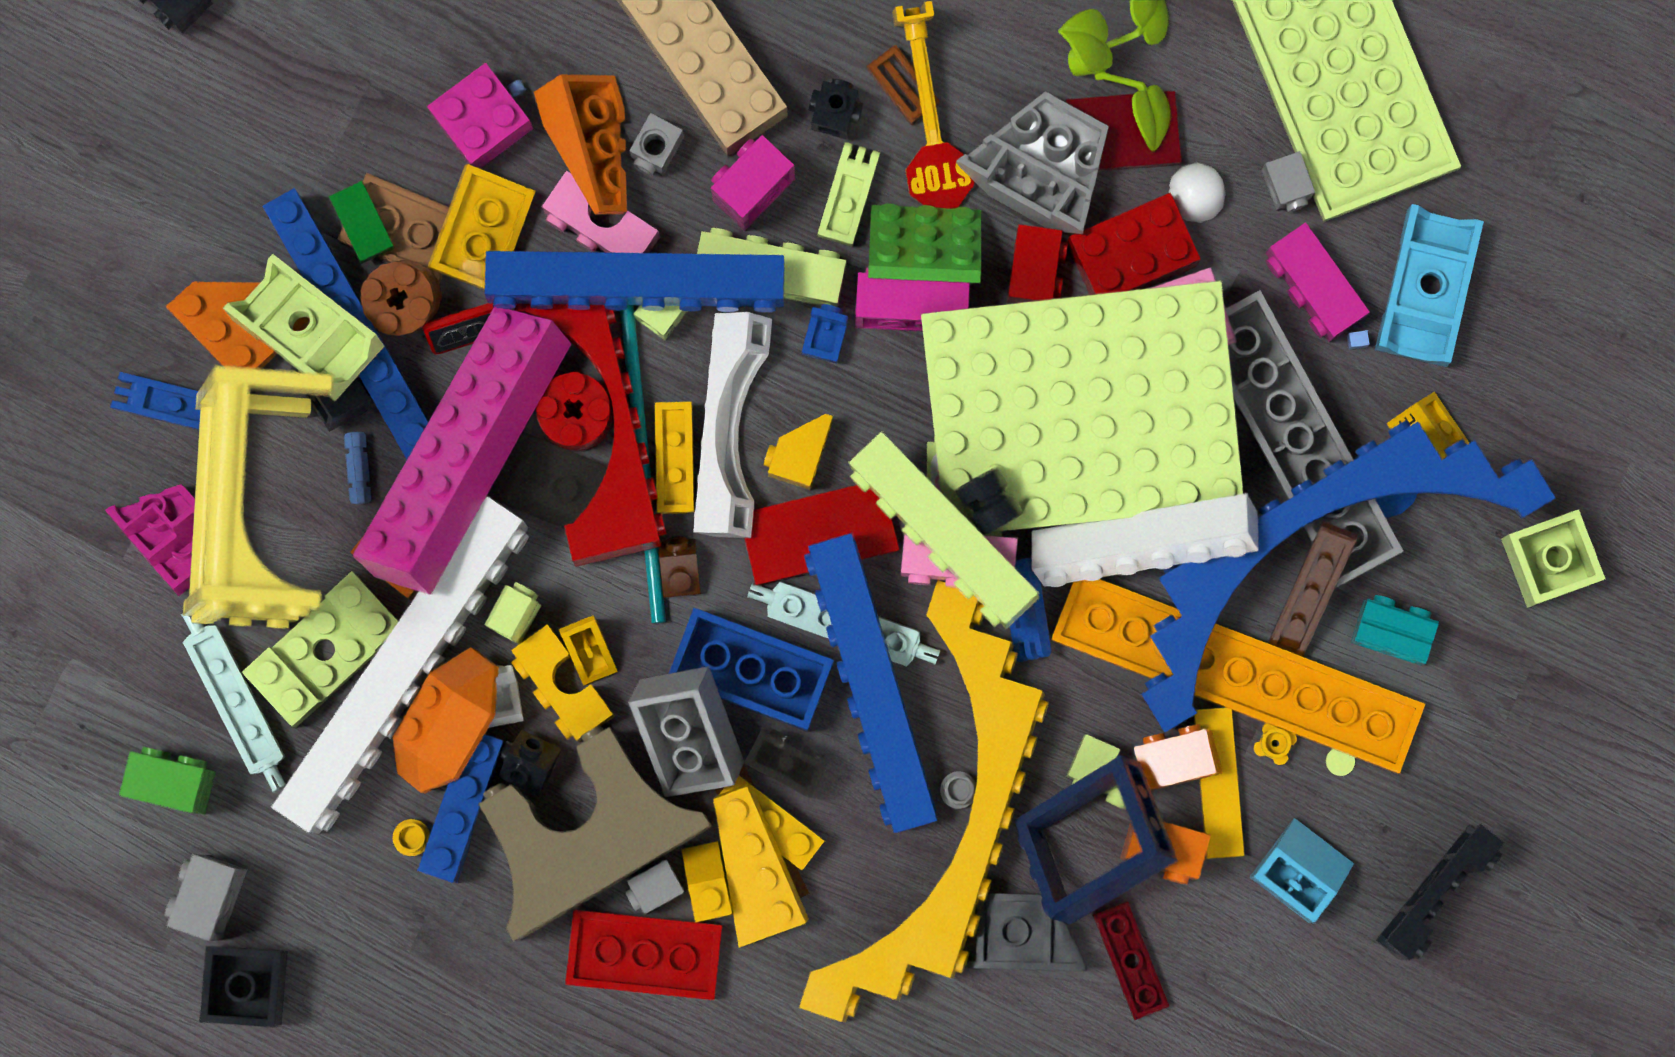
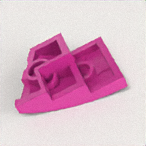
M180 484L164 489V491L158 494H148L139 497L140 502L118 508L115 505L108 507L105 511L178 597L189 589L195 498L186 488Z

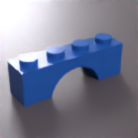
M484 734L459 779L447 785L417 871L452 883H458L481 809L479 803L484 801L483 793L489 789L495 778L500 764L498 758L506 743L505 741Z

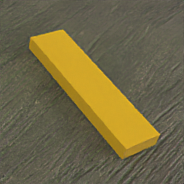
M1232 709L1197 710L1198 713L1194 715V725L1200 724L1201 730H1212L1222 769V774L1199 779L1204 834L1211 835L1206 851V859L1244 856Z

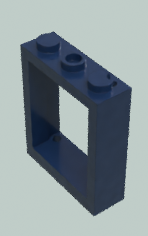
M1122 755L1109 761L1014 820L1019 832V844L1026 851L1031 865L1029 867L1031 877L1038 884L1043 898L1041 900L1043 910L1050 919L1070 925L1178 861L1140 762ZM1117 785L1142 851L1067 896L1043 830Z

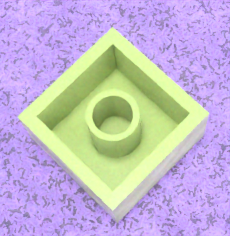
M1579 509L1511 533L1501 539L1527 608L1605 580Z

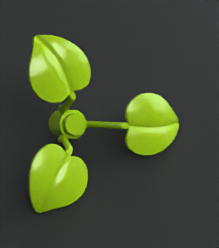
M1130 0L1131 17L1138 27L1135 31L1106 42L1108 26L1103 15L1096 9L1078 12L1058 30L1072 48L1068 55V64L1071 72L1077 77L1094 74L1097 81L1108 80L1137 88L1139 91L1135 92L1132 97L1133 114L1150 151L1157 150L1166 135L1170 123V107L1165 93L1158 85H1150L1147 88L1143 82L1109 74L1105 71L1111 67L1113 62L1112 52L1109 48L1135 39L1142 34L1148 45H1156L1163 40L1168 28V10L1165 0Z

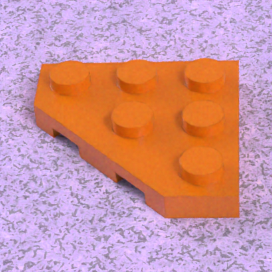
M192 282L166 306L168 311L223 367L261 370L277 355L275 351L260 339H255L236 324L223 309L229 302L245 300L260 284L259 282ZM299 318L294 323L293 330H304L309 325L310 318Z

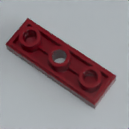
M1128 901L1092 915L1133 1019L1137 1020L1170 1007ZM1133 953L1136 955L1138 962L1135 967L1128 968L1125 965V957Z

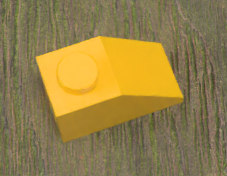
M824 414L779 437L777 446L769 445L763 466L769 467L768 477L811 490L833 422V416Z
M718 841L682 849L695 922L733 915Z

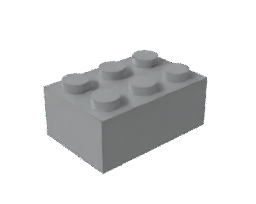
M709 667L640 679L629 700V705L664 796L670 797L733 786L742 769L744 759Z

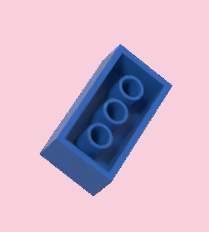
M693 608L669 674L709 667L721 700L808 732L834 660Z

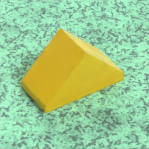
M594 615L559 629L583 686L618 672L598 620Z

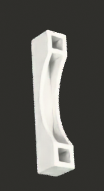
M751 312L715 313L711 358L708 369L709 378L705 402L704 428L701 440L702 449L696 509L694 512V533L713 537L751 538L754 499L746 486L740 465L738 451L739 423L748 389L758 369L769 356L771 318Z

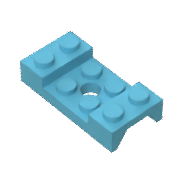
M1411 204L1406 213L1399 243L1401 246L1375 350L1447 367L1451 363L1484 221L1477 219L1458 220L1430 213L1419 205ZM1425 275L1435 276L1440 282L1439 292L1435 294L1424 292L1420 285L1421 278Z

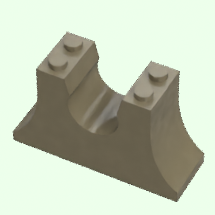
M599 725L581 736L583 743L577 746L583 771L591 778L597 795L596 807L592 816L580 828L569 832H556L550 829L538 816L535 804L516 786L510 785L507 787L506 784L500 783L483 793L486 800L480 802L479 806L498 837L511 870L513 907L506 929L513 941L522 940L713 827L703 812H694L675 806L654 791L637 771L614 730L610 727L604 730Z

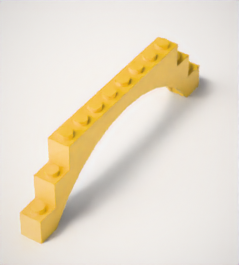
M937 580L926 615L955 657L971 698L978 737L977 786L969 823L953 861L927 900L895 931L859 954L810 972L799 1008L840 1022H846L848 1016L854 1017L860 1002V996L855 994L857 987L894 1000H900L902 994L908 995L915 975L909 972L911 965L953 979L956 972L963 973L969 954L968 951L963 949L967 937L975 936L980 921V916L975 914L979 900L986 901L992 880L986 877L990 865L997 866L1003 849V844L998 843L1002 828L1008 830L1015 809L1009 807L1013 793L1020 794L1026 776V773L1021 771L1025 757L1031 759L1037 737L1032 736L1036 721L1043 722L1049 704L1048 701L1043 700L1045 693L1042 690L1004 679L1005 672L1012 673L1017 659V653L1012 651L1013 643L973 630L974 624L981 625L984 616L979 610L983 605L974 595L968 600L957 588L946 587L945 582Z

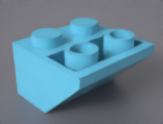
M1293 818L1249 878L1305 921L1315 923L1337 894L1354 863L1297 819Z

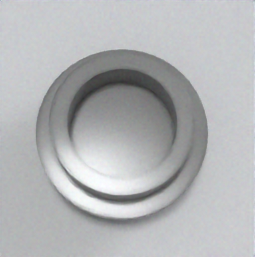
M952 772L943 779L940 786V794L948 806L962 809L973 803L977 784L973 777L965 772Z

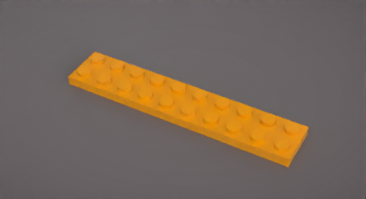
M1101 579L1096 581H1076L1071 585L1051 641L1149 679H1153L1163 672L1169 678L1173 673L1150 636L1157 632L1154 625L1172 614L1177 620L1182 615L1177 608ZM1216 623L1205 646L1194 692L1196 697L1232 709V711L1396 774L1401 772L1425 704Z

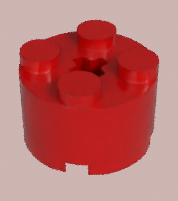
M570 372L553 378L536 406L540 427L547 438L559 448L572 451L588 450L601 443L610 431L613 417L610 399L602 385L588 375ZM572 405L576 408L582 405L580 409L582 417L577 419L572 416L567 419L569 416L567 409Z

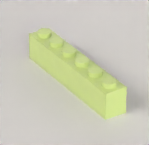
M882 432L849 462L851 470L854 472L850 475V478L864 492L870 488L880 498L876 505L890 519L896 515L906 525L901 529L903 533L916 546L922 542L931 551L927 556L929 560L942 573L948 569L957 578L953 584L968 600L973 595L983 605L979 611L993 626L1001 623L1007 629L1039 599V593Z

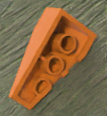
M560 74L534 91L543 126L594 214H624L627 212L626 172L621 167V153L626 150L625 139L621 138L620 123L625 121V108L615 75Z

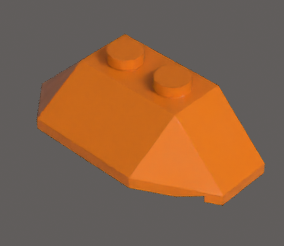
M468 648L428 674L392 736L397 774L420 793L426 794L432 791V789L442 787L459 779L495 717L497 700L496 677H498L499 667L475 648Z

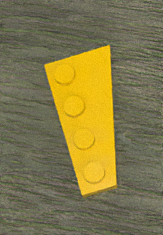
M751 783L717 795L714 798V805L739 948L805 924L809 918Z

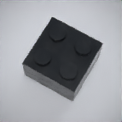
M206 946L199 1022L260 1027L282 1026L288 951Z

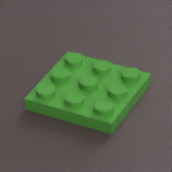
M890 203L872 205L868 278L980 283L981 210H972L968 207H957L955 209L935 208L929 205L906 207Z

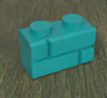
M1375 595L1373 600H1364L1350 643L1420 666L1426 664L1439 621L1430 619L1432 613L1410 606L1409 612L1396 608L1395 600L1380 595Z

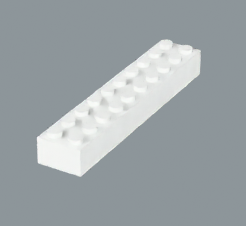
M486 496L432 594L419 592L278 796L272 805L273 809L308 833L319 834L322 830L328 831L333 826L340 814L336 809L343 799L350 800L359 788L361 782L357 780L358 776L364 768L370 770L377 762L382 753L378 749L385 737L392 738L402 721L399 718L406 706L412 704L428 674L443 665L445 658L441 655L449 644L455 646L466 631L463 623L469 614L476 615L481 610L487 600L484 592L491 582L497 585L508 569L505 562L512 552L518 554L529 539L526 531L529 527L522 519Z

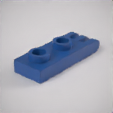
M123 372L119 373L118 380L124 383H131V388L127 389L116 386L114 394L127 397V403L112 400L110 408L199 430L200 410H195L196 394L198 391Z
M1032 558L1016 560L1015 569L1039 593V599L1010 625L1013 649L1017 653L1016 660L1018 662L1038 659L1039 657L1050 656L1051 644L1041 582L1032 570Z

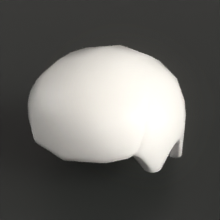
M1197 162L1181 167L1172 176L1169 184V193L1171 192L1183 219L1201 223L1213 219L1223 209L1225 186L1221 176L1213 167Z

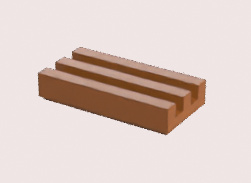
M895 44L867 65L866 69L909 124L912 125L922 116L920 100L889 62V59L894 57L917 86L915 69ZM881 65L914 105L916 108L914 112L910 110L878 67ZM934 94L935 104L937 106L940 104V100Z

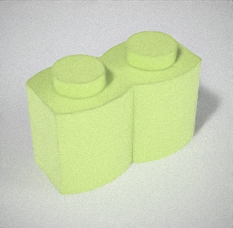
M515 582L513 588L505 585L484 625L509 640L521 644L541 608V605L536 601L538 595Z

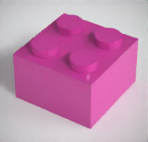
M484 63L427 106L432 117L467 163L479 169L533 130L529 118L487 63Z
M763 135L756 141L752 138L749 139L737 152L740 158L730 168L724 165L711 179L714 183L711 187L713 202L744 231L795 180L794 164Z

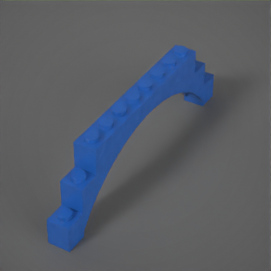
M1405 420L1388 431L1391 437L1379 445L1375 440H1372L1357 449L1355 452L1358 458L1345 465L1341 459L1324 469L1323 472L1326 477L1313 484L1308 479L1291 489L1294 497L1282 504L1277 498L1261 507L1259 512L1262 516L1258 518L1259 551L1248 552L1239 557L1224 556L1212 558L1203 563L1189 562L1177 564L1163 569L1165 575L1159 579L1182 617L1176 620L1172 614L1154 625L1157 632L1150 637L1173 675L1167 678L1164 672L1145 683L1148 690L1142 693L1143 698L1163 731L1167 732L1198 713L1193 705L1196 679L1205 646L1215 623L1231 595L1248 573L1285 539L1307 524L1336 510L1367 500L1402 494H1450L1485 500L1515 510L1521 519L1555 499L1554 494L1532 459L1526 463H1523L1520 458L1500 469L1504 476L1498 478L1475 440L1466 444L1464 439L1451 445L1444 450L1447 457L1442 460L1419 422L1410 426L1409 422Z

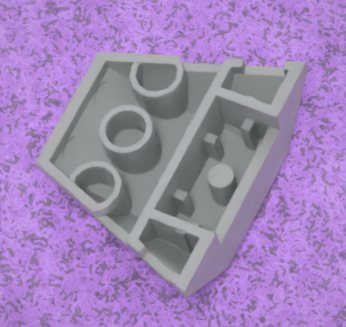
M1045 91L1014 115L1011 121L994 135L990 134L980 146L968 155L964 154L956 162L988 196L1045 228L1062 230V232L1083 234L1108 126Z

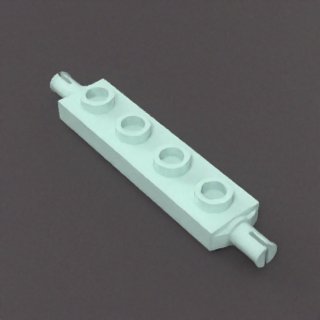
M782 581L773 590L752 583L750 590L753 591H749L747 598L768 604L767 617L828 638L826 626L832 625L827 610L821 612L815 593ZM878 616L892 662L907 667L914 657H917L934 665L936 664L940 649L921 644L919 630Z
M182 613L181 616L191 632L183 641V644L249 773H263L272 792L283 788L287 784L284 782L276 765L285 758V755L217 625L204 626V624L191 623L192 616H183Z

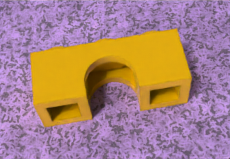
M548 624L511 650L516 657L511 662L524 680L530 676L538 687L533 691L534 695L545 710L550 706L560 717L555 721V724L567 740L573 736L576 741L580 742L582 741L581 736L599 725H604L615 717L591 684L576 694H565L558 689L555 681L556 671L562 663L571 657Z

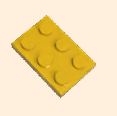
M466 164L427 268L485 290L486 251H514L535 191Z

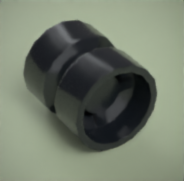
M998 466L982 473L955 490L965 509L973 510L974 513L971 520L983 536L1009 523L1023 513L1013 494H1006L1005 489L1008 484Z

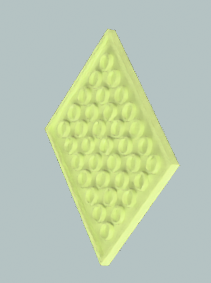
M1221 280L921 314L941 493L974 527L975 525L971 520L974 513L973 510L965 509L955 490L997 466L1008 484L1005 489L1006 494H1013L1023 513L992 532L1131 518L1143 511L1243 494Z

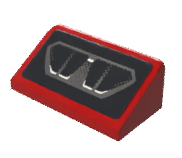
M486 303L438 318L422 326L432 353L439 355L473 344L494 308L493 303Z

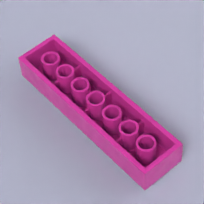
M493 308L353 554V557L374 577L425 594H432L571 346L570 341L552 320L510 309Z

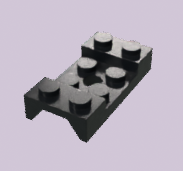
M1479 824L1476 829L1468 825L1375 941L1399 960L1410 961L1414 957L1417 959L1422 957L1432 944V941L1428 938L1434 932L1422 921L1426 918L1431 920L1439 912L1444 904L1440 898L1449 889L1454 891L1466 878V872L1478 873L1483 872L1485 869L1490 871L1503 855L1499 849L1503 846L1504 842L1482 824Z

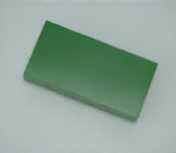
M363 181L329 196L361 264L395 248Z

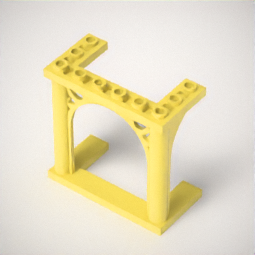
M215 366L196 394L195 410H200L190 590L189 597L184 600L183 616H192L191 623L214 624V622H217V619L229 618V625L251 626L252 620L267 621L266 627L286 629L289 628V622H296L299 620V617H309V610L320 608V592H310L286 584L271 574L257 559L248 543L243 528L242 493L247 413L307 418L311 413V399L248 394L249 390L328 395L332 391L333 375Z

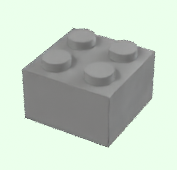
M193 854L191 860L185 859L178 876V880L182 882L178 896H171L165 911V916L169 917L167 926L207 941L222 940L247 869L207 855Z

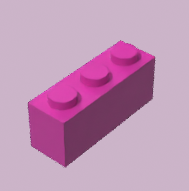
M1306 222L1270 246L1265 253L1268 256L1266 260L1268 268L1276 278L1283 277L1290 287L1287 290L1290 299L1298 308L1303 306L1311 317L1308 322L1319 338L1325 336L1327 341L1331 342L1370 313Z

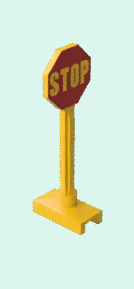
M932 1L924 2L921 6L922 14H920L919 7L905 9V17L903 6H897L892 12L894 26H904L906 41H910L927 142L925 146L921 147L905 170L909 195L922 205H929L935 208H957L974 186V181L956 162L964 154L948 142L944 143L941 140L925 38H928L926 22L930 21L934 16Z

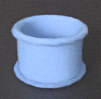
M517 80L507 87L510 89L512 97L521 95L527 90L522 80Z

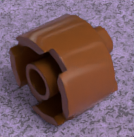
M400 260L379 266L369 274L360 290L364 315L378 331L387 335L400 336L422 330V326L435 319L440 301L442 300L440 284L429 268L410 260ZM397 289L399 293L405 291L408 296L403 301L405 307H403L402 303L398 304L396 301Z

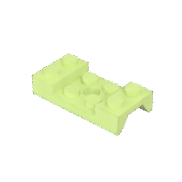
M274 254L267 260L264 279L243 301L229 302L223 307L236 324L255 339H260L301 373L333 375L332 391L328 396L334 401L338 399L384 348V344L372 330ZM299 318H310L309 325L304 330H293V325Z
M351 571L325 595V599L320 603V608L312 610L309 613V617L303 618L272 648L268 647L242 673L291 727L297 728L377 654L399 620L368 589L357 574ZM322 640H330L335 647L334 655L326 661L319 660L315 655V647Z

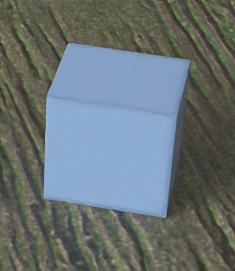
M1367 330L1351 332L1347 335L1349 350L1367 348L1370 345Z

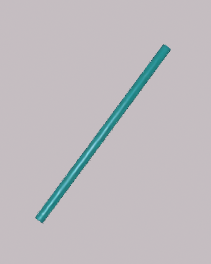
M627 305L626 310L619 311L625 369L629 373L633 393L628 394L629 408L637 407L641 428L636 429L635 434L638 443L645 442L649 457L634 305ZM650 463L643 465L646 479L651 478ZM651 500L655 514L654 500ZM659 547L644 550L652 624L666 622Z

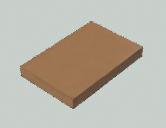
M366 173L363 183L395 247L377 256V258L389 263L410 260L428 267L449 207ZM342 227L337 240L353 247L344 227ZM430 269L440 284L443 274Z

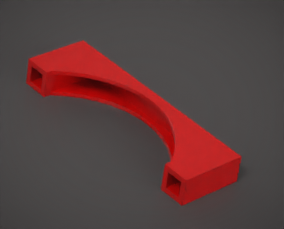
M516 304L514 311L554 322L565 337L594 365L601 375L612 401L614 442L606 474L586 509L574 523L564 525L571 558L575 567L661 547L660 536L666 535V529L662 513L654 514L651 500L658 499L653 477L646 479L643 465L650 462L645 442L638 443L635 430L640 429L641 424L637 407L629 408L627 394L633 393L628 371L621 373L618 359L625 358L620 336L613 338L610 324L616 323L614 310L606 309L605 305H590V309L574 310L568 308V304H553L551 309L531 308V304Z

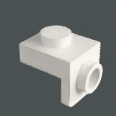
M497 665L499 673L498 677H496V714L488 728L524 721L518 681L511 665Z

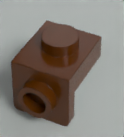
M677 536L662 541V546L659 547V561L664 597L701 594L696 539Z

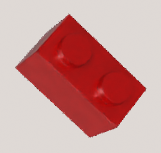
M1018 225L1007 302L1022 303L1060 298L1063 278L1056 277L1058 263L1065 264L1068 242L1061 241L1062 230Z

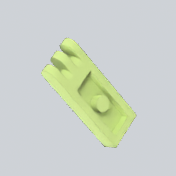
M845 142L817 237L853 247L881 152L873 150L868 164L863 162L866 153L865 147L859 146L854 160L849 158L852 152V144Z

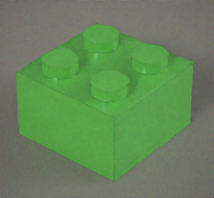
M142 747L141 754L130 751L119 796L205 815L216 771L206 769L208 762L179 755L178 762L170 761L172 753Z

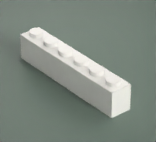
M1247 493L1143 511L1131 518L1074 523L1032 531V570L1044 587H1061L1070 582L1082 580L1096 581L1105 576L1117 574L1132 575L1141 570L1153 568L1167 569L1177 564L1189 562L1203 563L1212 558L1224 556L1239 557L1248 552L1259 551L1258 512Z

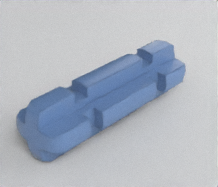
M349 432L344 435L345 449H349V454H345L348 484H352V488L348 489L349 501L351 504H366L371 502L372 499L371 487H367L366 483L370 482L368 454L363 450V448L367 447L366 435L364 432Z

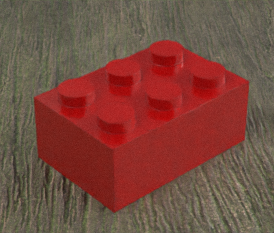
M1171 192L1089 227L1083 231V234L1069 236L1067 245L1089 295L1146 289L1197 267L1201 260Z

